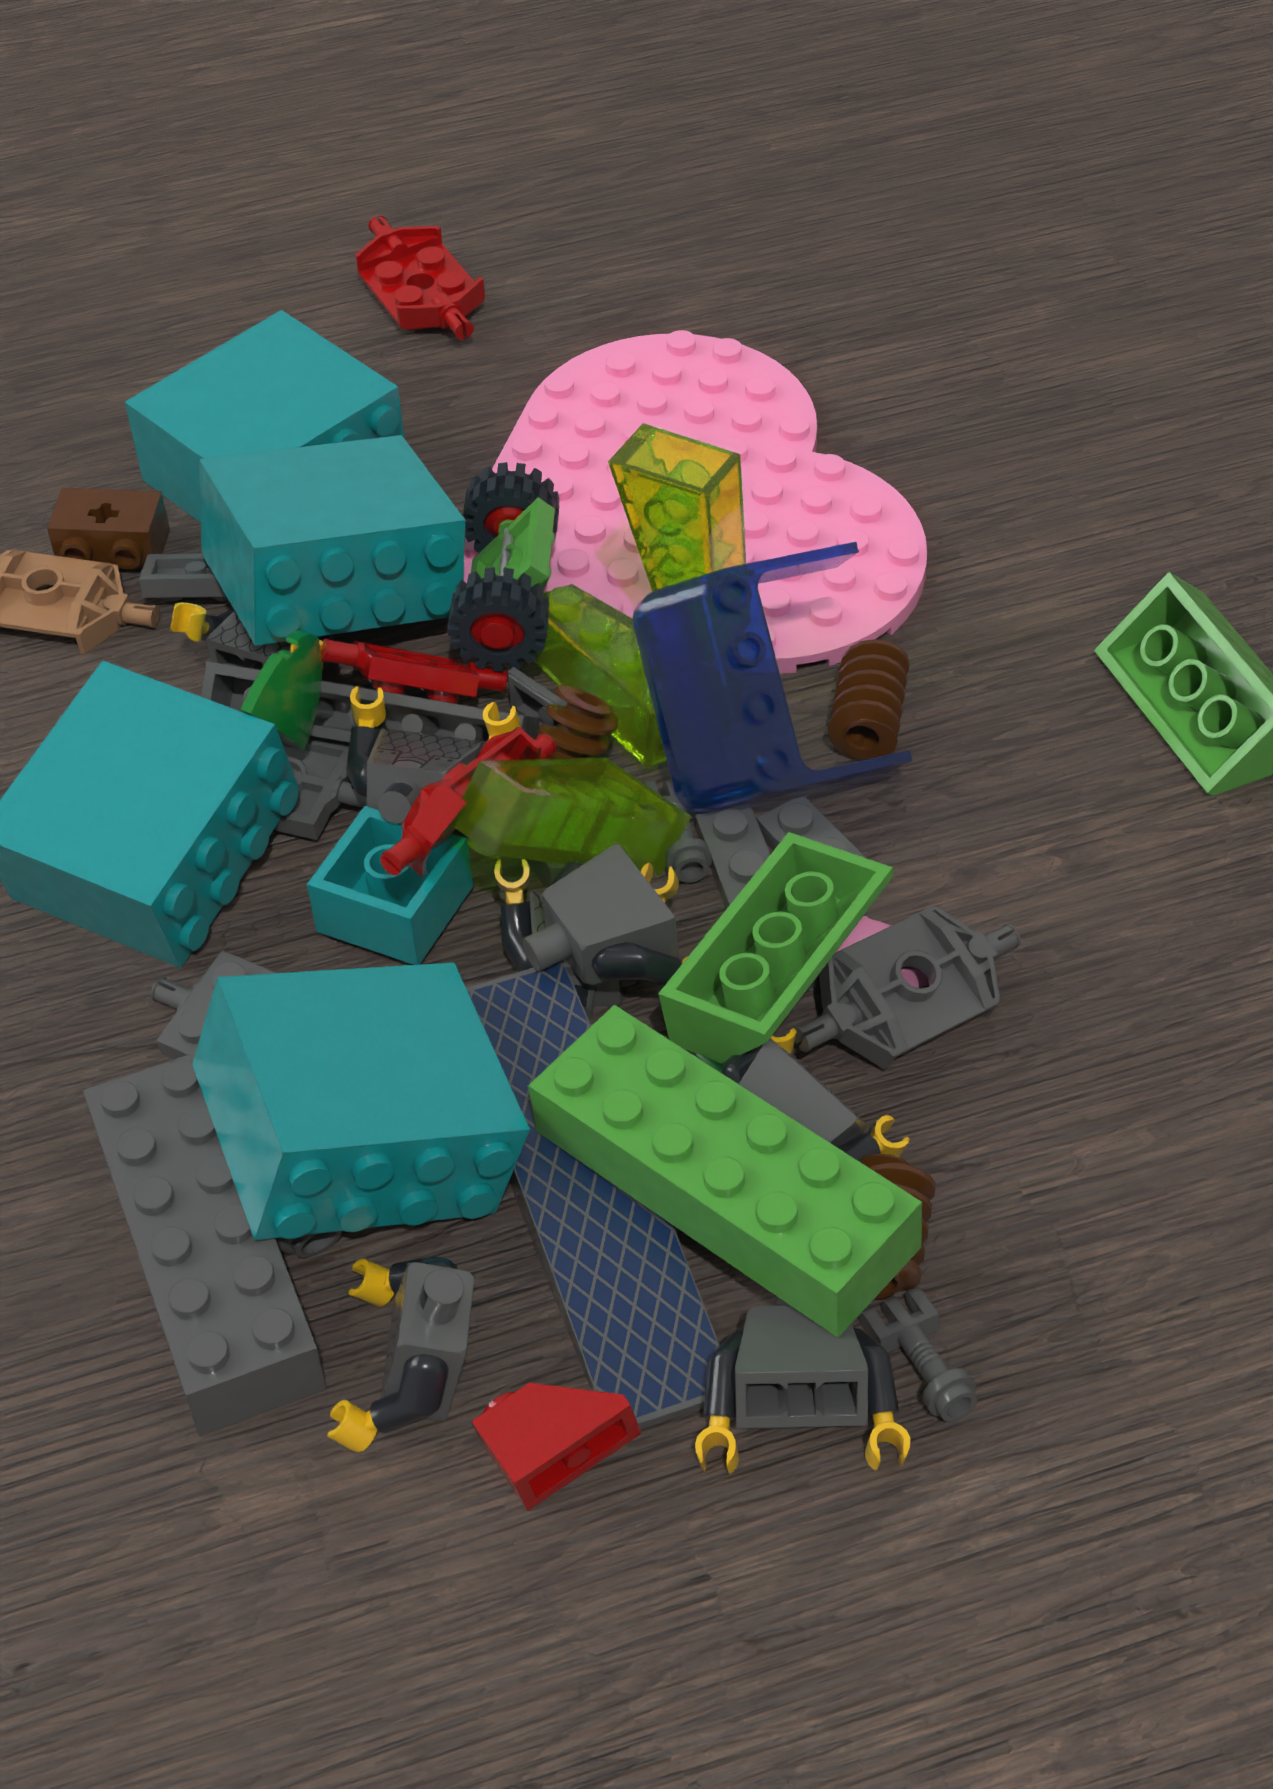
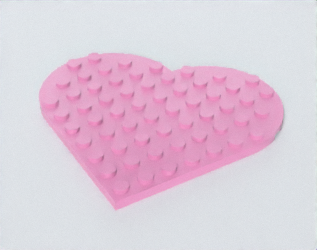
M684 330L674 331L670 334L644 335L614 341L586 351L557 368L545 378L532 394L492 468L493 472L497 473L498 463L507 462L508 471H516L517 463L526 464V474L530 475L534 468L542 472L541 482L550 478L554 483L553 492L558 491L559 494L558 528L550 553L549 567L552 571L549 581L543 588V597L548 596L549 600L547 634L731 671L757 674L796 673V665L825 660L828 666L841 663L843 654L850 646L861 641L876 639L885 632L892 635L908 619L922 594L926 579V536L915 511L894 487L877 475L843 460L838 455L816 453L817 418L813 402L800 381L787 368L769 356L742 345L735 339L695 335ZM465 537L463 581L467 583L468 574L471 573L472 559L479 553L474 549L475 540L468 542Z

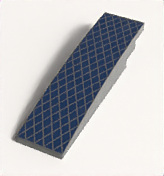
M563 960L539 972L533 967L466 987L530 1128L509 1183L590 1389L592 1391L623 1394L631 1404L640 1430L704 1409L708 1361L720 1345L673 1225L536 1132L528 1085L591 1027Z

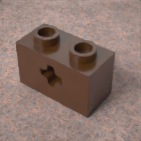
M62 487L47 530L54 556L118 564L120 570H142L148 554H163L170 527L162 491Z

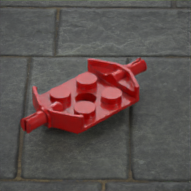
M378 215V220L375 216L372 217L368 223V228L376 237L355 254L357 273L399 327L405 330L441 327L444 329L449 327L457 339L464 340L463 334L466 338H469L474 331V326L465 316L481 305L485 299L483 278L478 277L475 282L443 245L441 228L439 226L392 228L384 216Z
M517 727L513 731L493 736L487 740L477 758L468 765L460 763L451 769L441 781L426 785L421 789L401 825L402 837L400 841L382 853L380 862L383 868L392 875H398L409 865L421 877L425 876L428 872L426 870V860L432 849L440 846L452 834L457 826V821L464 817L470 822L483 810L493 819L497 820L526 785L532 774L536 772L538 766L554 755L557 750L554 740L546 734H540L534 740L522 728Z

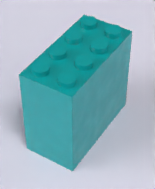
M283 310L278 311L125 401L142 480L155 490L162 491V495L200 523L199 459L397 435L404 437L398 386Z
M402 435L199 459L202 555L255 646L284 642L290 634L298 630L307 631L318 637L449 617L452 595L456 592L457 584L464 577L466 520Z
M102 660L0 799V881L11 899L182 968L192 951L199 949L204 943L209 926L222 906L230 903L236 895L239 881L252 861L260 858L266 850L269 836L279 823L281 815H288L297 802L300 789L276 725Z
M454 962L222 976L216 979L192 1066L254 1240L281 1237L294 1239L308 1234L335 1231L357 1232L371 1227L399 1224L419 1225L427 1221L462 1217L475 1219L489 1214H496L530 1128Z

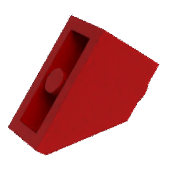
M530 1382L516 1392H507L496 1397L486 1406L483 1414L472 1420L486 1451L527 1511L642 1434L631 1404L623 1394Z

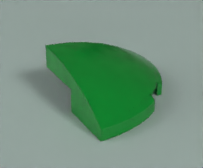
M298 630L290 634L286 639V642L298 647L292 653L281 650L278 654H271L250 688L240 710L274 723L283 743L304 751L317 714L321 693L322 661L319 638L307 631Z

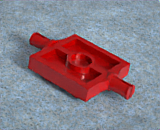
M325 638L322 644V662L326 661L353 666V669L359 670L363 674V679L373 682L372 688H381L386 692L404 694L407 685L426 691L425 696L428 698L458 703L459 695L476 697L478 688L503 693L507 684L506 670L502 672L493 671L491 668L481 669L476 667L473 662L464 664L459 659L358 641L350 644Z

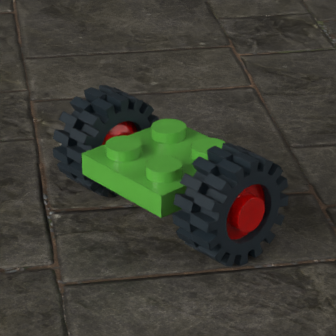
M507 462L498 463L497 473H494L490 466L482 469L481 478L477 475L472 478L470 488H467L463 511V517L466 520L465 537L468 542L475 540L474 549L479 554L472 559L471 573L468 574L467 583L461 580L456 586V592L452 595L447 629L448 636H451L450 644L453 649L461 648L460 657L466 662L475 656V666L481 669L485 668L486 662L494 663L493 671L503 672L504 663H509L511 668L520 669L522 658L528 664L535 661L537 652L542 653L545 648V640H547L549 600L548 596L543 597V588L549 581L552 571L549 567L550 553L558 528L560 498L558 491L553 492L554 483L550 478L541 482L542 472L536 468L533 469L530 475L526 474V464L522 463L516 464V471H508Z

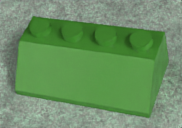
M1168 572L1094 651L1208 794L1215 796L1273 775V673L1204 592Z
M788 832L658 993L669 1040L683 1049L721 1064L732 1055L744 1054L767 1043L893 878V867Z

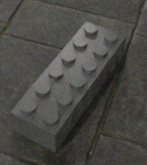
M195 1053L84 1089L83 1093L198 1435L202 1436L327 1390L316 1344L276 1239L254 1240L192 1066Z

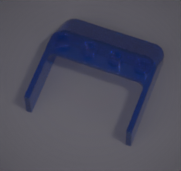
M857 542L720 569L655 590L637 604L633 613V627L675 793L681 804L688 810L696 813L713 812L888 772L913 761L910 750L823 770L810 769L802 761L758 584L837 568L859 553Z

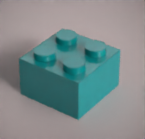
M364 806L307 883L316 932L413 965H419L473 888L467 838L451 834L440 846L432 849L426 860V870L428 872L423 877L409 865L398 875H392L383 868L380 857L384 851L389 850L400 841L402 837V823L388 822L381 816L379 810Z

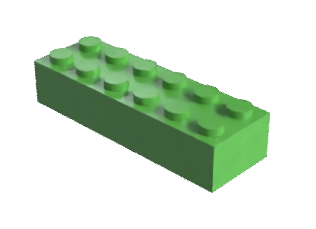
M613 1005L528 1085L536 1132L837 1338L842 1335L921 1248L922 1202L616 1005Z

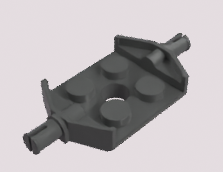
M931 906L835 952L819 973L823 1008L822 1016L794 1028L796 1029L795 1042L797 1044L802 1041L799 1048L803 1052H808L832 1038L838 1039L847 1047L885 1070L890 1067L897 1056L980 1014L984 1018L989 1017L1000 1002L994 959L1013 948L1019 947L1021 944L1018 931L1012 934L1015 927L1009 923L987 935H984L982 931L976 933L936 906ZM911 966L920 969L927 976L929 987L916 988L908 984L902 976L901 968Z

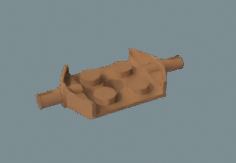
M12 549L6 550L0 555V627L76 638L80 653L86 654L117 632L121 625L125 626L129 623L156 628V623L158 624L160 610L157 605L130 603L129 595L124 594L118 564ZM48 585H54L53 587H51V588H49V589L43 590V589H45Z

